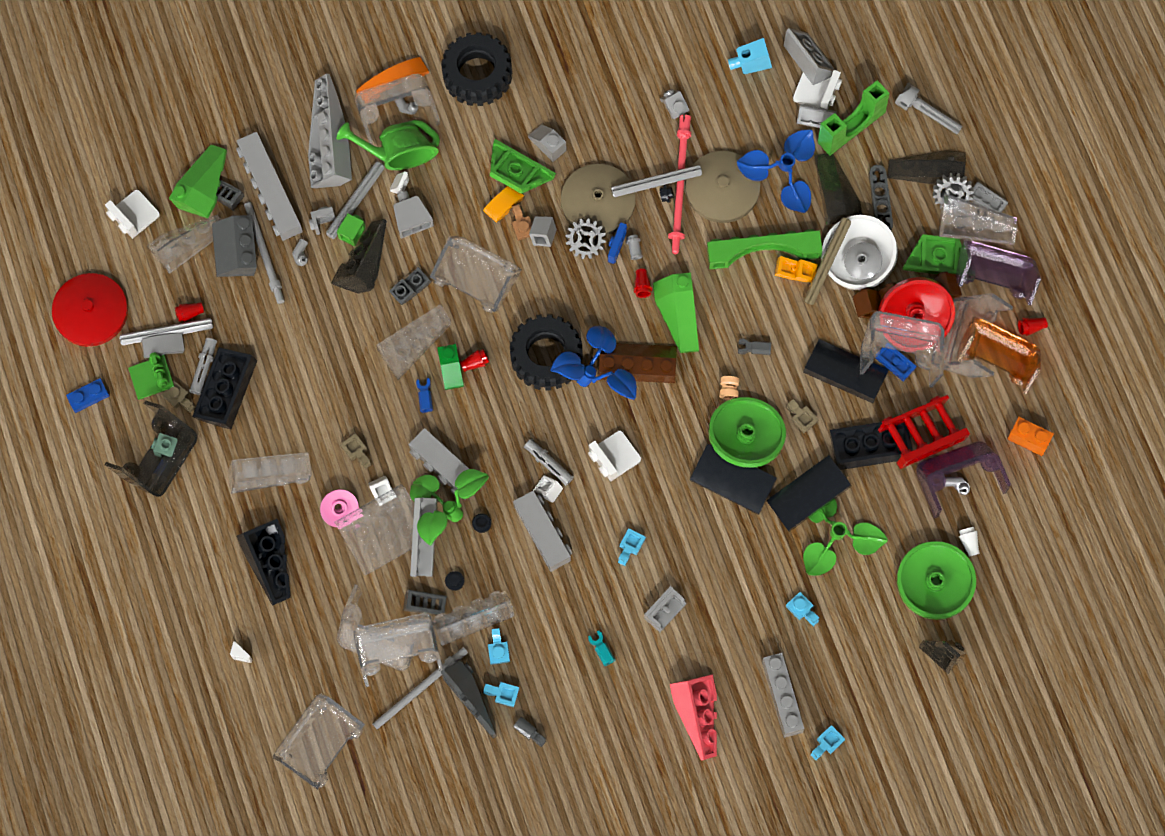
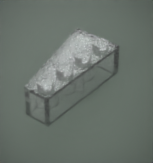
M944 193L939 221V237L1015 244L1017 233L1016 217Z
M309 452L232 460L228 470L231 494L273 486H283L290 483L302 484L310 480L312 475Z

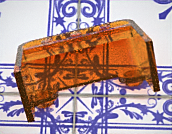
M972 317L959 345L957 361L961 362L962 359L969 361L977 357L1008 372L1011 382L1018 386L1023 385V393L1027 394L1041 370L1040 349L1034 344L978 317Z

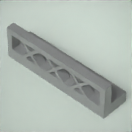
M415 498L410 576H433L435 540L431 546L428 545L420 537L417 523L424 513H433L437 510L438 498Z

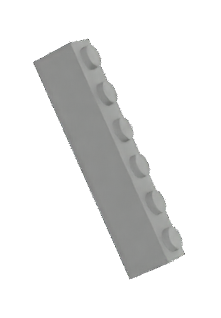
M255 132L236 140L239 146L236 148V151L240 158L244 157L245 163H243L247 174L251 173L253 177L250 181L254 189L258 188L260 192L257 196L261 205L265 204L267 207L265 213L268 220H273L275 224L272 228L276 237L280 235L282 241L302 233L298 218L258 133Z

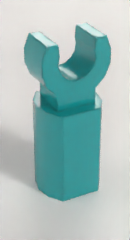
M597 631L599 639L594 641L591 636H588V641L596 647L595 651L603 665L608 666L616 659L607 643H603L602 633Z

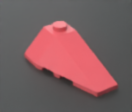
M713 674L670 684L674 705L700 759L705 760L717 756V732L714 730V719H717V712H714V701H717V693Z

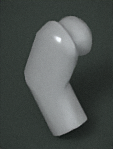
M401 94L393 98L401 113L410 115L417 113L418 104L416 102L406 103Z
M303 239L299 240L292 252L295 263L299 266H304L308 262V258L304 254L308 242Z

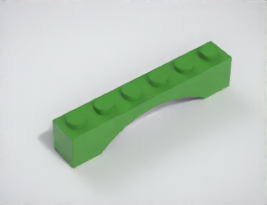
M808 229L799 233L789 231L779 235L777 233H770L760 237L758 235H751L748 238L732 237L729 240L713 239L707 242L709 270L728 268L742 256L760 250L784 251L802 260L821 258L823 251L820 230Z

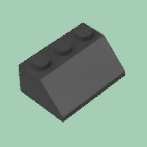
M252 215L231 216L212 223L216 277L254 276L257 264Z

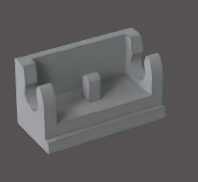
M670 586L644 614V619L661 632L686 605L685 599Z

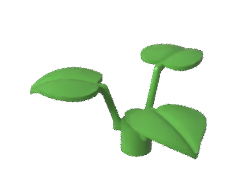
M468 469L459 474L455 480V486L458 488L455 490L456 503L454 501L444 502L434 493L440 487V482L435 476L423 475L413 482L410 489V497L413 501L417 497L431 498L433 496L438 498V501L443 505V512L437 510L433 513L427 512L418 520V533L428 545L431 546L434 540L444 531L448 520L458 522L462 519L464 513L460 508L462 504L459 497L466 499L473 496L488 480V474L475 469Z
M834 499L809 517L814 523H819L824 519L825 522L831 524L830 535L832 538L826 547L821 543H812L807 546L803 554L806 573L811 576H818L830 571L835 565L836 554L828 549L834 540H841L845 535L854 539L852 543L853 548L862 555L875 553L887 543L888 539L879 528L870 523L855 525L853 529L854 535H852L843 522L829 520L828 518L834 516L837 510V503Z

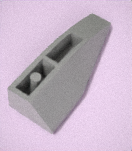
M325 74L316 79L314 85L308 150L311 188L336 187L352 180L348 139H336L337 133L345 123L330 74Z

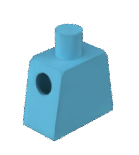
M764 38L738 47L736 49L738 56L728 59L730 69L733 70L741 67L743 74L772 68Z

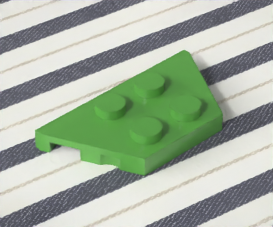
M494 140L490 176L521 194L555 178V172L502 142Z
M925 234L918 240L902 269L931 274L947 271L948 273L956 274L957 277L972 279L975 277V272L971 270L968 264L969 259L963 251L960 239Z

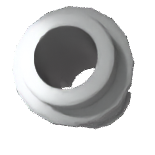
M638 235L627 237L626 244L629 245L631 260H638L643 257L639 243L641 239L638 238Z

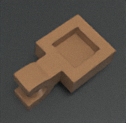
M519 204L513 206L512 212L516 221L511 222L517 240L520 241L530 237L529 233L532 223L529 216L523 218Z

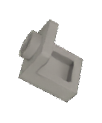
M670 89L663 93L664 96L660 98L672 119H676L690 111L681 92L678 90Z
M324 206L317 211L310 212L312 219H309L311 230L316 231L317 235H320L319 224L335 220L332 207Z

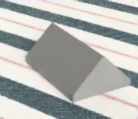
M788 28L786 30L784 47L812 85L830 78L835 69L809 34Z

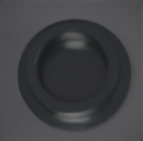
M667 184L660 188L662 202L671 203V199L674 198L672 187H668Z
M478 514L472 520L474 530L479 533H485L491 528V519L486 514Z
M453 571L447 574L445 584L448 589L458 591L464 586L465 580L460 572Z

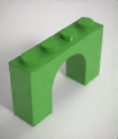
M878 80L863 91L860 104L846 119L842 121L834 113L821 123L818 144L831 156L886 113L890 93Z

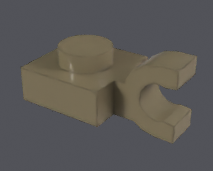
M174 381V387L165 390L161 395L176 409L181 405L191 413L195 407L187 399L189 393Z
M794 399L786 406L795 415L791 420L803 434L819 421L807 406L801 409Z
M356 434L340 444L352 461L357 458L365 470L371 466L370 460L364 454L367 451V447Z

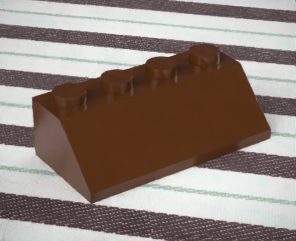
M616 343V348L611 353H605L601 350L599 376L610 371L614 373L617 369H623L631 373L635 380L639 382L675 383L677 346Z

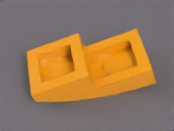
M507 186L488 203L483 211L497 223L509 214L513 206L523 200L524 195Z
M780 256L777 259L775 276L812 283L818 264L802 259L796 261Z

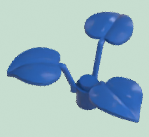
M802 130L790 135L784 143V151L786 153L781 156L779 161L768 165V156L760 150L750 151L737 160V166L741 173L753 181L766 179L768 177V169L777 165L782 171H788L790 186L783 188L781 201L790 210L801 213L808 211L811 204L810 188L803 181H797L793 184L792 168L795 164V159L807 161L813 156L815 143L812 130Z
M594 326L586 334L588 343L592 347L598 348L588 366L584 367V364H581L580 357L573 352L561 353L552 364V372L559 373L568 379L576 380L582 387H587L591 382L595 383L597 380L608 376L607 383L612 390L632 400L636 398V380L628 371L617 369L614 373L610 371L596 377V369L593 367V364L601 350L605 353H611L616 348L615 336L606 327Z

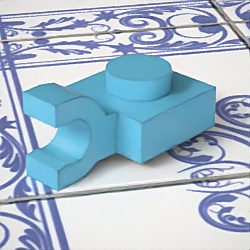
M628 528L619 546L623 548V551L619 556L618 563L625 566L631 553L637 556L646 537Z
M801 592L786 604V608L799 621L805 617L813 627L819 622V617L811 611L814 605Z
M499 628L491 629L493 644H488L490 665L510 662L508 643L501 642Z
M500 682L499 688L485 684L483 694L496 696V703L514 707L519 687Z
M831 725L817 738L820 745L812 751L811 756L817 760L826 750L832 754L845 741V738Z

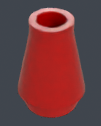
M638 269L636 270L634 293L639 298L649 297L652 292V286L647 270Z
M201 302L179 304V306L175 307L178 321L185 322L204 313Z
M1045 317L1022 318V320L1018 321L1019 333L1025 336L1048 327Z
M477 349L467 358L460 361L464 372L485 367L490 361L484 349Z

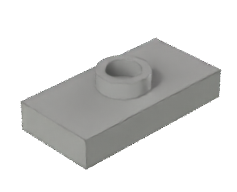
M800 104L797 124L820 128L821 123L834 113H837V111Z
M977 182L973 187V200L970 201L995 218H998L1009 202Z

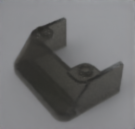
M145 400L143 404L156 413L152 420V429L158 436L161 433L177 438L178 442L173 456H155L154 449H151V446L139 466L132 462L124 464L123 467L108 462L104 465L125 481L153 496L159 497L166 492L196 444L197 433L162 405Z

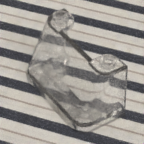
M451 236L448 237L430 278L434 279V283L441 287L451 285L481 301L482 309L493 313L497 312L522 269L463 237Z
M319 694L313 699L277 748L273 759L318 790L328 780L326 770L349 739H357L362 734V728L365 724L330 697Z

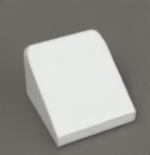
M407 172L396 175L390 187L391 192L398 194L405 191L409 182Z
M543 475L533 491L553 503L563 490V487L558 481Z
M386 476L368 483L377 503L395 496Z
M234 641L230 653L231 657L234 660L252 663L250 655Z

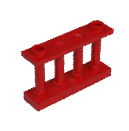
M940 395L936 396L925 405L894 418L892 416L887 417L882 421V425L878 429L879 433L889 430L902 453L901 458L897 461L900 469L965 441L970 435L967 427L962 430L956 429L943 405L949 399L948 395L940 397ZM937 409L950 432L948 436L943 437V435L939 434L927 412ZM921 416L934 439L932 443L927 444V442L923 441L911 419ZM905 423L918 446L916 450H908L895 426Z

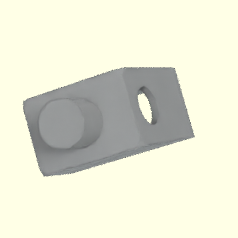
M407 191L397 194L399 202L394 204L393 207L401 239L434 226L431 215L418 196L410 198Z

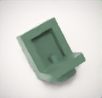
M159 433L158 439H154L151 449H154L155 456L161 458L162 455L172 457L178 440L177 438Z

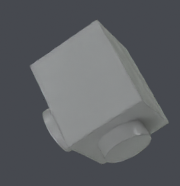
M535 216L529 233L533 246H552L557 230L553 217Z

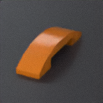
M421 57L413 58L377 74L360 86L356 93L364 106H367L381 98L380 95L410 79L415 81L428 74L429 71Z

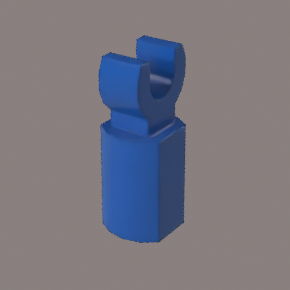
M427 378L425 386H421L419 379H417L416 385L418 390H420L418 392L420 412H432L431 391H429L431 387L430 379Z

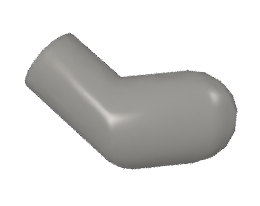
M943 477L944 487L953 486L962 495L969 493L970 486L962 477Z

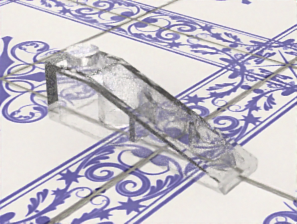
M215 215L161 234L146 246L170 274L213 242L212 223L220 221L221 218Z

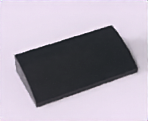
M819 339L803 373L870 403H874L889 370Z
M218 348L192 417L231 430L257 360L250 354Z
M882 422L830 430L834 461L840 470L896 462L901 458L902 453L889 430L879 433L878 429ZM905 423L895 426L908 450L911 449L913 451L909 431Z
M707 444L690 478V481L758 515L777 480L776 477L756 467H740L727 462L716 453L710 444Z
M828 455L766 501L790 532L852 487V485Z

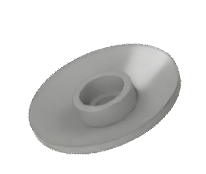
M865 242L855 244L846 253L844 260L845 268L856 279H870L881 269L882 255L873 244ZM865 257V261L861 263L859 258Z

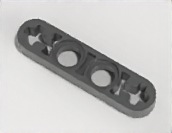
M874 165L869 172L873 214L880 221H882V218H885V224L892 231L893 219L886 170L881 165ZM875 171H878V173L881 174L879 179L880 182H877V176L874 175ZM876 188H883L885 194L879 196L874 190ZM884 205L887 207V211L880 213L877 210V206Z

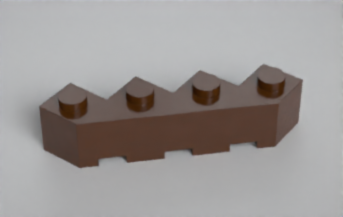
M945 271L937 274V277L932 279L943 285L953 300L962 296L956 274ZM888 283L885 285V288L879 291L870 290V288L859 290L858 294L852 296L857 316L867 319L877 318L879 306L884 295L896 283Z

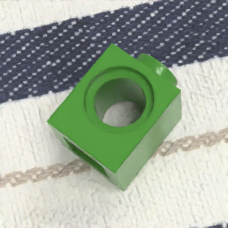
M347 213L337 230L338 238L352 246H356L366 229L363 219L358 215L354 214L352 216Z

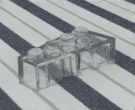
M440 304L376 345L378 352L397 380L406 373L451 325V319Z

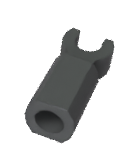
M739 339V344L745 345L746 348L738 349V354L744 355L748 352L759 355L771 354V342H748L746 339Z
M520 717L513 726L528 740L532 739L540 747L546 743V739L537 733V729L524 718Z

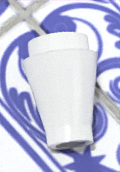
M974 527L960 530V536L958 537L968 556L980 554L978 534Z

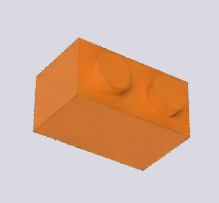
M1018 417L1007 440L1043 456L1054 433Z

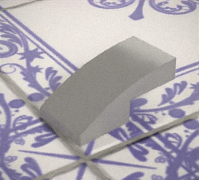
M182 333L153 336L141 340L144 358H149L150 354L154 352L162 356L164 354H179L185 351Z

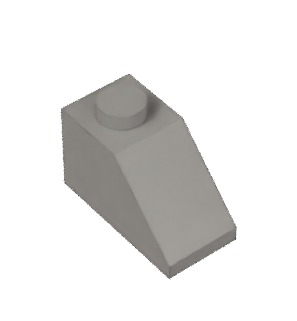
M541 124L528 135V138L552 162L567 151L566 141L552 128Z

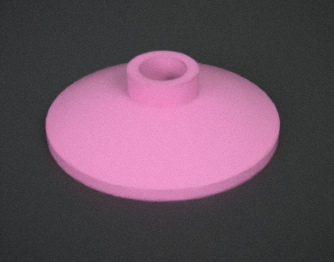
M342 489L329 492L323 498L320 505V513L323 520L333 527H344L352 523L359 509L355 496L349 491ZM341 504V508L335 509V505Z

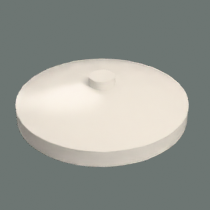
M867 215L847 217L851 221V225L828 274L836 283L851 290L873 288L886 280L895 267L898 256L896 239L888 226L875 217ZM839 222L830 229L825 237L822 246V259ZM863 242L876 246L882 255L881 269L874 277L867 280H859L852 277L847 272L844 264L847 251L855 244ZM865 257L859 258V262L865 261Z

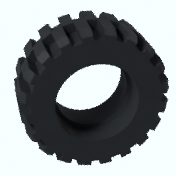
M476 32V35L467 33L466 37L462 38V36L456 38L455 43L451 42L448 45L449 50H445L443 54L444 59L441 62L442 75L446 89L449 90V94L452 97L457 96V101L461 103L466 101L467 105L473 106V103L483 106L485 102L488 104L494 103L493 99L499 100L502 97V92H507L509 89L508 84H511L512 63L510 53H508L507 47L501 44V40L498 38L493 39L490 34L484 36L482 32ZM482 58L491 62L494 65V70L488 77L482 80H470L460 73L463 64L471 59Z
M542 314L536 315L534 320L531 317L528 318L525 325L521 323L517 327L518 332L513 333L512 342H510V358L517 377L520 380L524 379V383L528 386L533 384L534 389L540 390L541 387H545V391L551 390L553 386L559 389L564 382L566 384L570 383L571 379L552 372V365L540 366L531 361L528 351L538 340L553 339L564 347V352L577 354L582 364V341L579 338L577 329H573V325L569 321L565 323L564 318L560 316L557 319L553 318V314H547V317H542Z

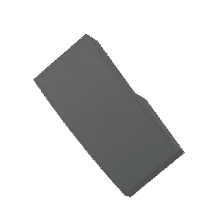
M418 267L405 280L402 278L389 292L403 305L420 293L432 281Z

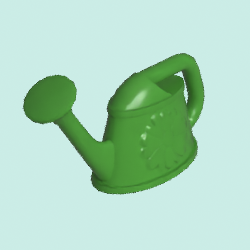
M412 120L386 127L379 137L382 147L373 146L353 134L348 122L341 126L336 137L337 140L348 139L384 161L385 167L389 170L409 169L430 161L438 154L437 147L440 143V138L436 131L420 120ZM418 128H421L432 138V143L428 141Z

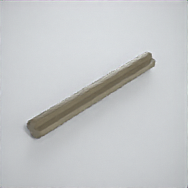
M841 218L804 298L805 303L810 305L815 303L851 225L849 219Z

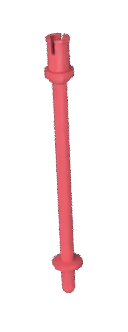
M684 115L679 116V130L677 131V137L680 139L678 170L685 168L687 140L691 137V116L685 115V119ZM684 180L677 181L673 232L668 234V238L673 240L672 253L675 255L679 253L680 240L685 239V235L680 233Z

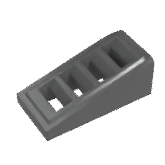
M220 180V187H223L219 194H216L218 197L217 201L234 211L243 199L244 194L239 189ZM228 190V193L225 195V197H222L225 191ZM234 194L233 197L230 200H228L230 195Z
M407 590L403 611L444 616L447 596ZM412 597H415L414 606H411ZM420 598H423L422 607H419ZM428 598L431 599L430 609L427 608ZM436 599L439 600L438 610H435Z

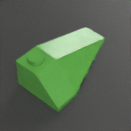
M210 145L178 181L169 197L178 209L209 218L217 203L218 197L216 194L221 184L219 179L224 169L226 149Z
M691 273L672 274L654 282L655 303L671 332L679 352L699 351Z

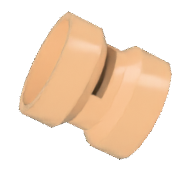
M734 376L721 377L720 385L722 389L720 390L719 397L725 400L738 398L739 391L737 387L739 386V378Z

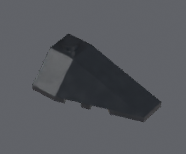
M278 519L237 535L236 537L242 551L272 606L291 598L289 576L286 567L285 536Z

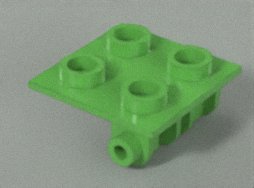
M155 352L151 353L148 361L128 368L138 400L174 387L164 355L160 356Z

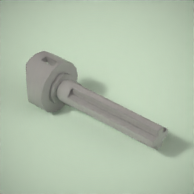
M907 83L903 93L896 99V105L906 111L909 107L913 106L955 134L959 133L963 127L962 125L924 102L921 98H918L920 89L911 83Z

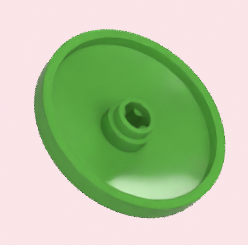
M750 397L734 398L721 404L714 411L708 430L711 445L720 457L736 466L749 468L763 466L774 460L780 454L786 438V428L780 414L766 402Z
M931 541L914 547L905 555L897 572V588L903 602L914 613L928 619H947L959 614L970 603L976 588V574L970 559L959 548L945 542Z

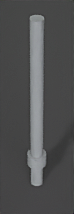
M247 202L244 206L247 215H252L253 232L270 280V289L274 292L277 303L282 304L285 301L281 292L280 280H277L252 203Z
M462 647L452 657L446 658L444 664L372 723L373 726L378 730L441 676L443 669L457 663L468 654L467 650Z

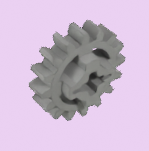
M950 173L949 177L942 175L943 180L937 179V185L933 186V198H935V204L940 203V209L946 207L947 212L950 209L957 212V208L964 210V204L970 205V200H973L974 188L972 187V182L967 181V176L960 178V173L956 176Z
M582 218L580 219V224L573 222L574 228H568L571 234H566L565 236L570 238L566 245L571 244L572 247L569 251L575 250L574 256L581 254L582 259H584L588 255L589 259H591L592 253L599 255L598 249H604L601 243H606L607 241L602 239L606 232L601 233L600 230L603 226L597 227L598 221L592 224L590 218L586 222ZM582 226L592 227L593 230L587 231ZM576 232L578 240L574 243V234ZM582 234H584L585 236L589 235L591 237L589 238L590 243H588L587 241H582V239L584 238ZM598 234V244L596 246L594 237ZM581 246L587 247L590 251H583L579 248Z

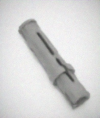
M212 338L205 339L202 353H199V363L189 390L192 394L201 395L210 363L214 360L212 356L217 341ZM209 350L205 364H203L205 361L207 351ZM203 369L200 381L198 382L201 370Z
M530 439L524 445V448L536 458L535 460L538 463L541 462L565 486L573 480L574 476L566 471L548 454L546 449H542L533 439Z

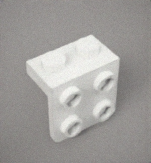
M834 70L830 78L816 85H812L806 75L802 73L793 96V101L802 105L828 110L829 106H833L835 102V91L840 89L842 83L840 79L841 72Z
M139 190L133 191L116 206L111 200L105 204L108 210L106 212L108 217L112 221L116 220L119 224V229L124 234L128 233L132 239L160 216L158 210Z
M617 431L599 444L596 441L589 444L588 455L593 462L596 461L598 463L600 472L604 477H608L610 481H613L641 462V457L622 431Z

